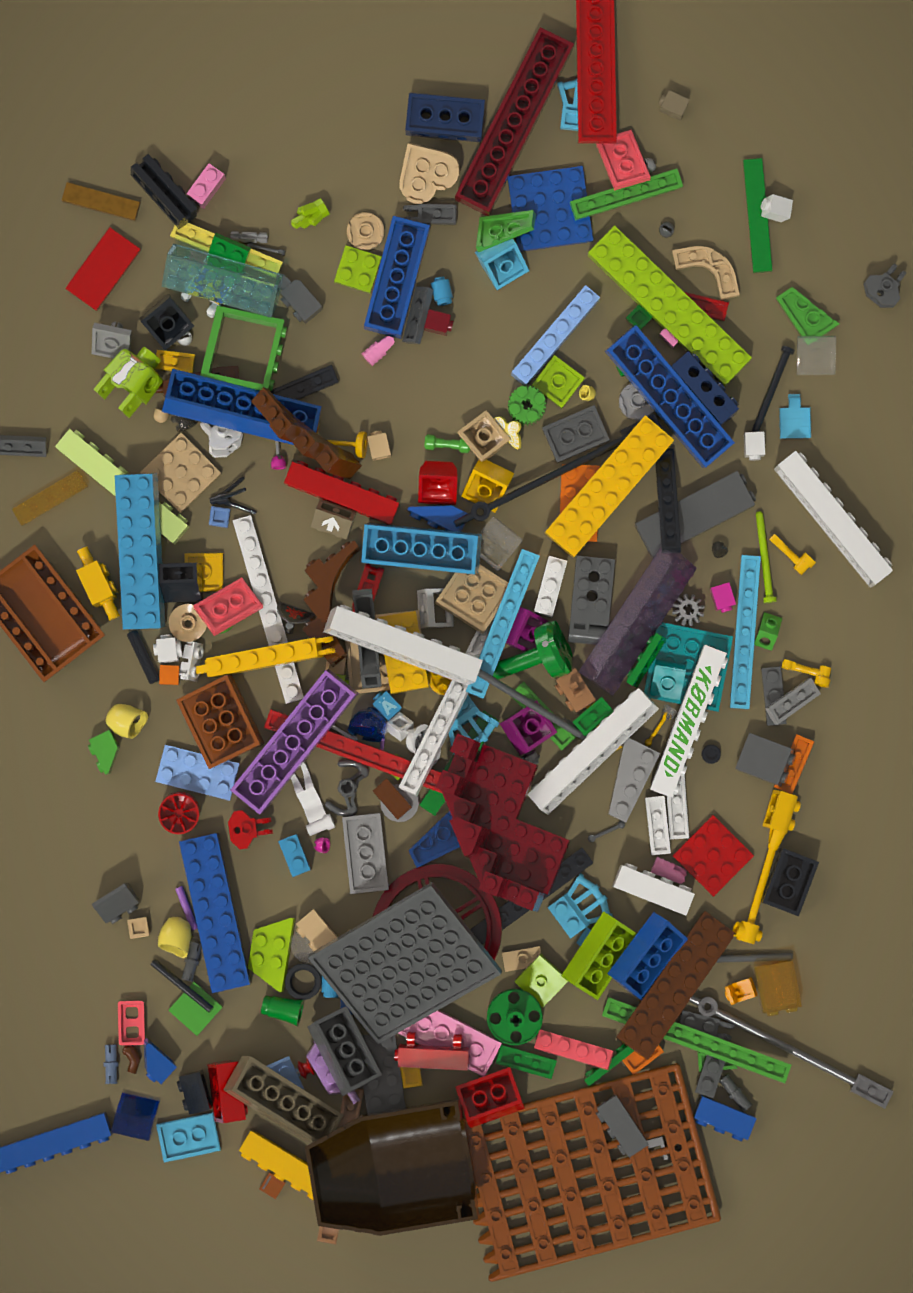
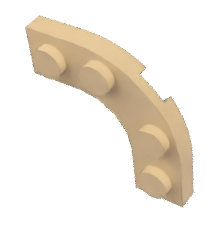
M703 246L672 250L675 270L704 267L714 275L717 281L720 300L739 297L734 269L725 256H722L712 248Z

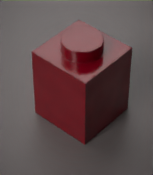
M429 309L424 331L447 336V332L452 331L454 321L451 320L450 314Z

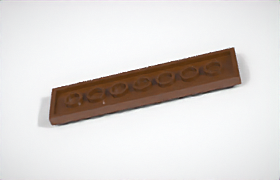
M704 911L686 936L688 940L671 958L616 1038L648 1060L736 933Z

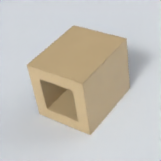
M382 431L370 433L371 436L367 438L372 460L390 458L391 453L386 433H382Z

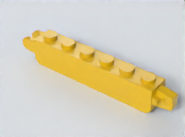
M333 636L324 638L314 637L206 658L205 665L195 666L196 674L207 673V677H221L322 658L324 655L335 653V648L322 649V643L333 641Z

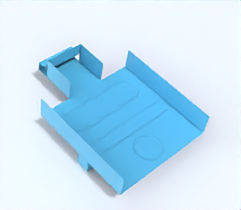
M788 394L789 408H779L780 439L811 438L810 408H800V394Z

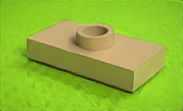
M540 946L503 952L505 972L527 968L541 954Z

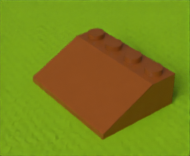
M232 674L225 675L176 700L208 769L265 744Z

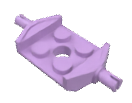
M313 1041L314 1044L306 1055L307 1059L328 1094H341L315 1041ZM355 1091L348 1093L353 1104L360 1101Z

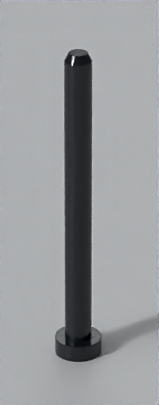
M782 346L781 348L783 353L753 425L752 432L760 431L789 356L794 354L795 350L790 347Z

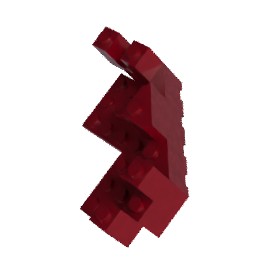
M457 733L450 752L455 753L448 772L442 770L436 788L441 790L453 818L449 821L464 856L470 858L480 882L479 890L511 901L531 911L538 912L544 895H549L570 843L568 839L517 820L538 765L487 745L483 746L478 761L475 762L474 760L481 743Z

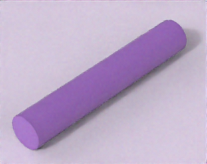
M183 887L176 888V893L187 922L191 926V931L198 929Z

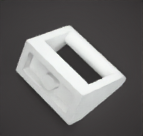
M444 588L417 590L421 629L454 627L453 615L446 610V623H435L433 594L441 593Z

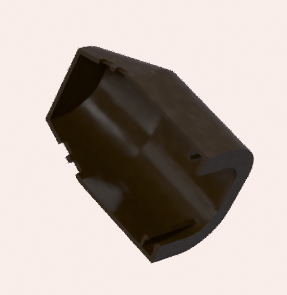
M459 1098L364 1114L305 1146L318 1226L382 1236L477 1220L479 1217L467 1131Z

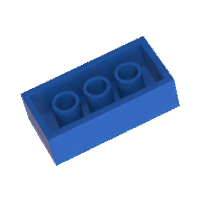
M653 912L607 974L628 992L642 1000L671 958L688 938L669 921Z

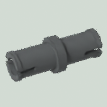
M190 942L188 956L184 960L186 964L181 977L182 980L194 981L196 967L200 963L198 959L202 945L199 943Z
M729 1074L719 1080V1083L729 1093V1098H733L742 1112L753 1105L743 1094V1089L735 1084Z

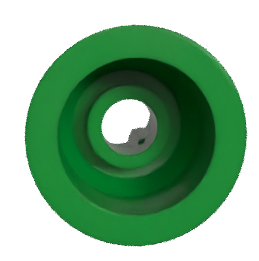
M265 996L262 1002L261 1014L298 1027L303 1013L304 1000Z

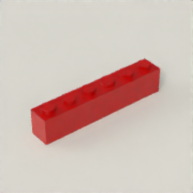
M298 460L295 463L292 461L284 481L285 485L357 511L356 513L384 524L392 525L400 506L396 502L397 498L386 495L385 498L379 495V491L369 488L367 491L362 489V485L351 481L349 484L343 481V477L334 474L331 477L326 475V471L315 467V470L308 468V464Z

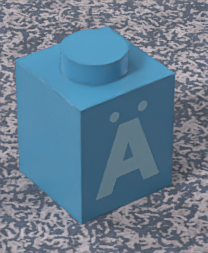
M380 691L373 698L375 702L372 705L387 721L392 719L402 709L387 691L384 693Z

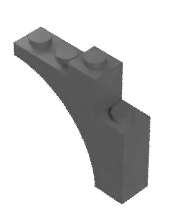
M372 589L352 590L355 613H359V611L370 615L369 618L376 620ZM358 645L362 689L382 687L380 653Z

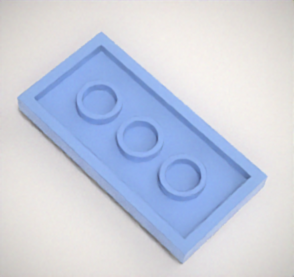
M165 745L155 782L230 801L232 796L230 789L235 784L240 763L227 761L208 769L202 754Z

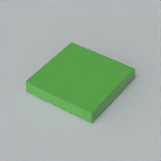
M194 981L189 987L214 1007L213 1010L208 1013L193 999L183 993L168 1011L198 1036L223 1006Z

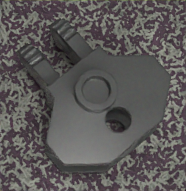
M895 263L887 273L883 275H870L863 284L866 297L880 308H893L900 300L899 282L907 273L903 270L896 280L890 277L891 273L897 269Z

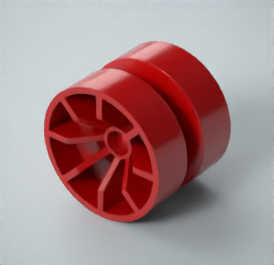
M185 792L169 794L162 801L158 811L160 824L172 834H185L191 831L197 824L200 816L198 802L192 795Z

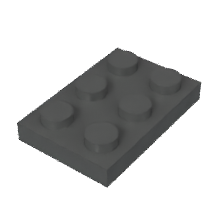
M595 405L542 427L557 463L610 441Z

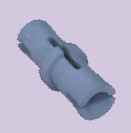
M117 1044L105 1045V1062H103L106 1074L105 1084H118L117 1066H119V1062H117Z

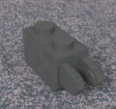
M282 273L276 277V282L282 290L280 292L282 296L280 300L287 308L291 306L295 311L292 314L299 322L303 321L306 324L323 310L321 304L300 280L291 282Z

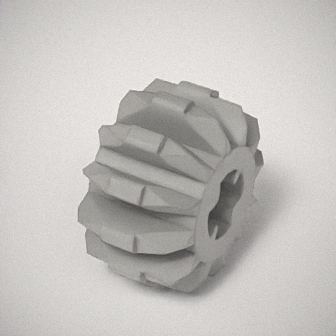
M687 594L683 596L684 601L678 597L677 601L680 605L677 603L672 605L678 609L672 611V614H679L675 621L677 622L682 618V626L686 624V620H688L689 626L693 625L692 619L699 623L700 620L697 616L703 617L704 613L698 610L705 608L704 605H697L701 602V599L699 598L694 602V594L691 595L690 600H688ZM688 605H690L691 610H693V613L690 612L689 615L685 614L686 611L683 609L684 606L686 608Z

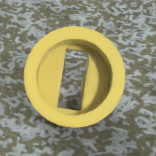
M583 385L579 390V397L582 400L590 401L596 396V391L592 386Z

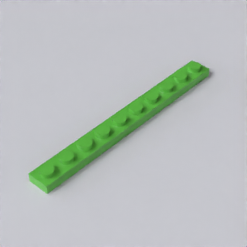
M608 997L602 1016L625 1024L636 1007ZM674 1022L663 1038L784 1084L792 1066L791 1064Z

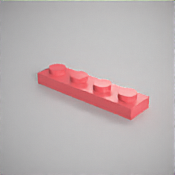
M541 1029L534 1046L537 1050L605 1070H609L614 1054L612 1050Z

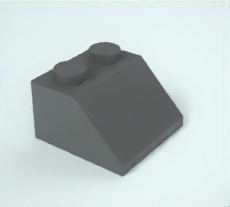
M124 883L92 903V906L105 923L111 922L114 924L122 919L120 915L126 911L130 914L138 909L137 904L141 902L129 883Z

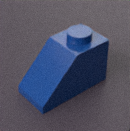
M146 1038L144 1040L146 1076L154 1083L157 1080L162 1084L177 1066L171 1058L149 1039Z

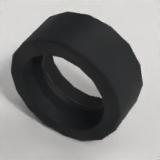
M297 964L286 974V989L296 999H311L321 989V974L311 964ZM307 970L313 974L315 984L312 990L306 993L295 990L292 979L296 972Z

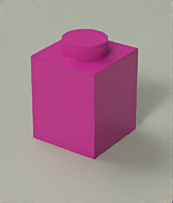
M730 583L710 588L716 611L721 610L722 613L733 610L732 606H735L736 602Z

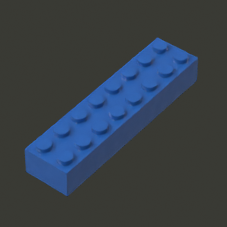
M637 325L630 328L605 350V353L702 468L710 465L735 443Z
M172 369L162 412L294 445L292 442L280 439L269 427L270 423L251 402L259 393V390ZM273 394L295 417L311 430L317 432L322 406Z
M215 833L179 841L211 991L215 993L250 985L249 970L219 834Z

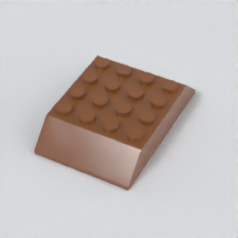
M35 544L0 571V626L43 682H46L105 636L97 622Z

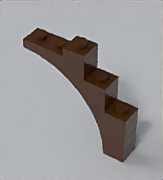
M263 387L251 401L270 423L269 427L280 439L292 442L303 456L315 459L327 473L351 479L362 466L351 452L330 443L301 422L267 388Z
M354 540L346 542L337 554H331L326 559V563L323 564L320 559H314L306 565L307 568L304 571L318 587L316 590H310L305 595L306 598L303 599L317 617L316 619H310L309 622L304 624L305 627L302 629L309 638L333 636L323 631L332 610L333 594L340 574L350 559L361 550ZM333 636V641L322 643L323 650L335 648V653L324 655L332 667L348 656L341 646L338 637Z

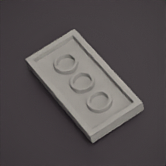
M381 813L342 817L350 894L389 890Z

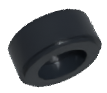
M707 745L703 748L701 756L706 763L714 764L719 761L721 751L715 745Z

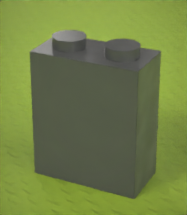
M749 733L735 769L781 787L782 783L785 784L787 781L789 765L792 766L795 761V751Z

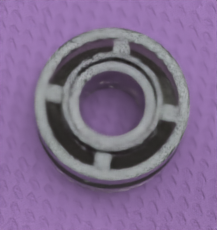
M176 415L170 418L172 423H177L175 427L177 432L186 431L199 422Z

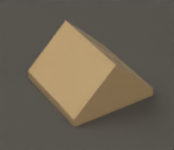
M487 410L457 432L481 462L491 458L510 441V438Z

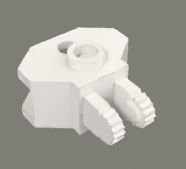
M204 422L200 423L203 431L209 436V453L214 458L227 457L241 446L242 432L216 425L211 427L208 423Z

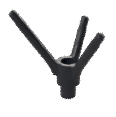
M243 476L222 493L210 497L211 505L217 503L219 505L224 504L252 514L257 513L255 510L231 502L232 496L246 491V488H241L230 492L245 479Z

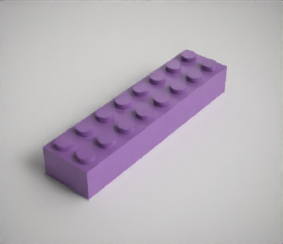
M325 670L230 791L258 814L264 813L359 693L331 670Z

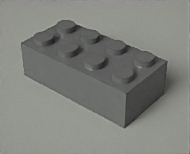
M347 1006L313 1022L307 1027L342 1096L382 1076Z

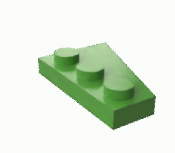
M534 210L480 217L476 242L477 251L481 252L534 230L536 217Z
M793 287L776 297V300L807 346L840 324L830 318L823 310L812 304L810 300Z

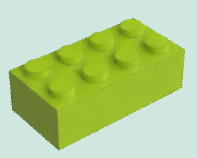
M603 911L561 977L598 1000L612 979L607 973L637 933Z

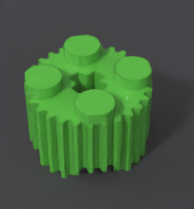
M527 385L520 386L517 390H514V393H511L508 400V413H510V417L512 416V420L519 421L523 426L525 424L527 426L529 424L533 425V423L536 424L537 421H540L546 410L544 394L541 391L539 392V389L531 388V386L527 387ZM529 402L532 408L528 407V410H525L522 403Z

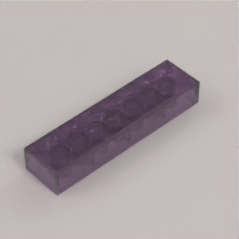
M660 548L579 670V673L595 686L613 696L647 645L650 637L662 624L663 619L673 607L678 596L683 592L690 578L693 577L697 568L681 553H662Z

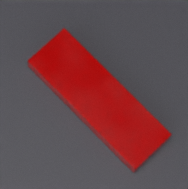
M684 292L710 318L725 321L729 302Z

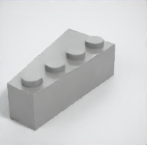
M630 738L623 743L608 815L624 823L627 822L660 755L659 752Z

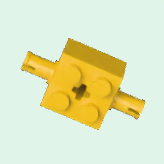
M88 546L79 549L77 553L84 567L76 570L92 605L96 608L103 605L109 621L118 618L120 614L113 600L117 599L116 593H118L114 582L109 581L107 577L110 573L106 565L94 561Z

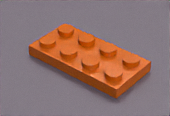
M581 465L561 475L560 514L599 470L600 466ZM597 531L588 542H597Z

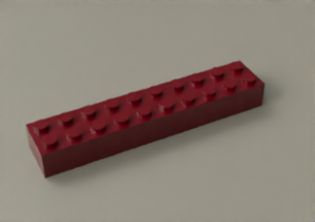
M541 27L539 28L455 195V201L486 216H490L573 51L574 43Z

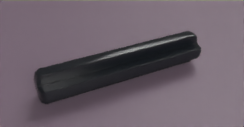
M133 630L129 632L127 637L149 684L158 682L159 676L138 631Z

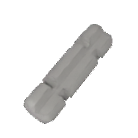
M232 231L230 239L236 242L241 241L242 243H257V241L267 243L268 234L266 232L257 234V232L239 233L238 231Z

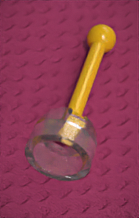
M665 703L661 710L663 718L650 738L645 740L646 746L652 745V740L666 720L673 719L678 713L677 710Z

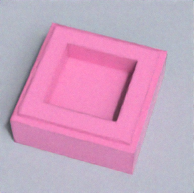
M663 329L660 332L659 336L672 349L678 344V340L667 329Z

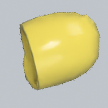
M116 704L108 711L106 724L119 736L133 739L140 733L149 717L145 711L131 705ZM138 715H140L139 721L137 723H133L134 719Z
M170 917L160 930L158 947L178 957H187L190 941L193 938L189 922L181 917Z

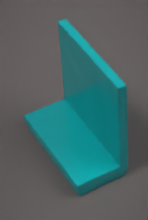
M656 660L650 695L680 700L686 665Z

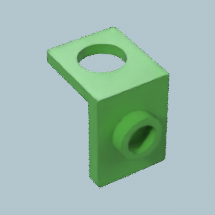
M764 612L754 645L772 651L778 637L782 618ZM765 637L768 638L771 642L769 644H764L760 641V639Z

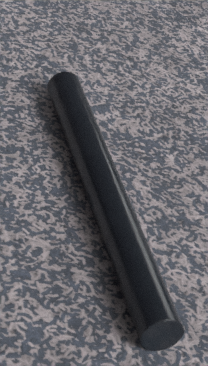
M156 959L152 961L151 966L203 1009L208 1013L213 1010L214 1007L165 966Z

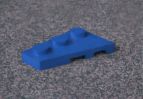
M450 811L408 850L416 868L460 847L449 821L453 819Z

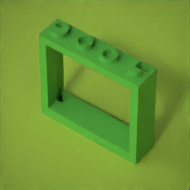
M217 305L200 376L259 391L263 387L272 391L275 380H272L273 373L277 374L279 362H276L277 356H281L283 350L281 340L286 337L287 327H285L284 320ZM224 317L276 328L263 384L211 373Z

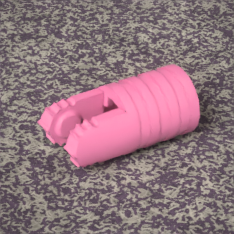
M386 336L378 343L375 341L374 344L361 354L371 366H374L375 363L387 354L386 351L393 346L395 341L392 337Z
M660 857L656 858L651 869V873L679 884L685 882V876H687V870Z

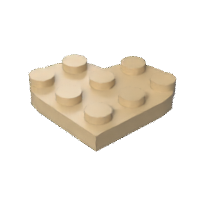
M408 143L399 187L406 200L414 204H422L431 200L437 190H445L452 187L460 176L459 160L448 152Z

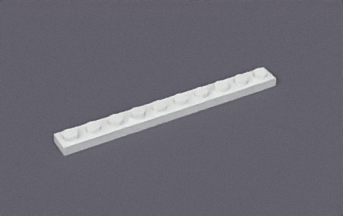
M249 515L233 520L253 593L263 605L259 613L268 644L273 646L288 643L281 616L277 612V602L252 516ZM295 664L275 666L285 703L288 704L302 700L304 695Z
M493 621L484 634L476 631L465 654L467 652L478 655L479 659ZM454 680L451 681L399 785L401 790L418 796L468 695L466 692L468 685Z

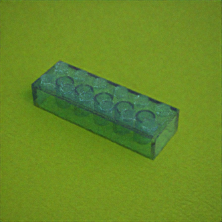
M173 243L167 254L161 287L272 318L277 307L283 274Z

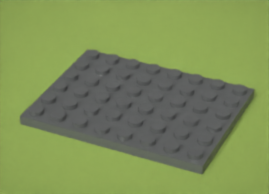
M433 882L315 950L308 956L311 963L377 1044L502 973L498 964Z

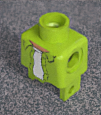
M143 347L137 355L128 349H122L103 369L106 374L93 390L104 400L115 387L123 388L130 394L118 409L130 418L141 403L147 405L162 384V377L154 370L161 360L146 347Z

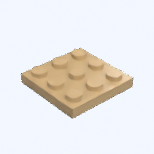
M182 433L140 472L141 474L158 473V491L180 514L221 475V472Z
M479 564V572L477 574L455 572L435 601V604L484 634L496 616L508 582Z

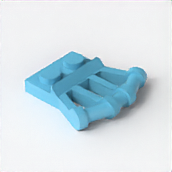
M577 78L564 83L562 81L557 82L563 104L560 129L578 131ZM575 88L573 104H568L565 90Z
M467 695L449 732L451 747L455 740L454 732L456 730H459L463 736L470 738L462 727L467 722H470L478 733V736L473 740L480 743H485L493 729L497 728L500 724L479 711L469 695ZM478 716L488 722L483 732L474 721V717Z
M582 873L577 876L568 893L548 907L570 939L590 924L597 922L600 916L587 919L585 915L598 905L601 906L602 913L604 911L613 917L609 910L606 895L600 892L598 884H594L586 879ZM579 883L589 889L575 900L571 898ZM590 894H593L597 900L581 911L577 904Z

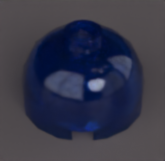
M368 707L367 709L359 710L352 716L348 732L353 736H357V734L364 736L362 738L364 741L381 742L382 738L385 739L387 732L386 719L376 708Z

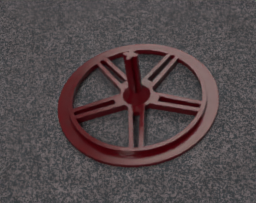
M431 864L414 868L393 881L388 886L389 890H385L377 902L373 916L389 908L394 899L405 888L415 882H418V887L421 889L423 888V879L426 885L430 884L429 878L436 877L457 881L471 890L476 897L455 911L458 914L475 902H480V904L460 918L464 920L483 907L487 922V937L484 948L494 961L496 960L502 938L500 911L493 895L479 890L480 882L478 878L468 871L445 864Z

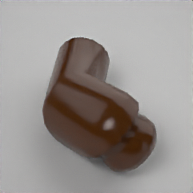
M126 1045L122 1052L130 1061L127 1072L136 1074L141 1056L134 1046Z

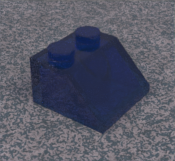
M122 1092L111 1132L150 1141L160 1101Z

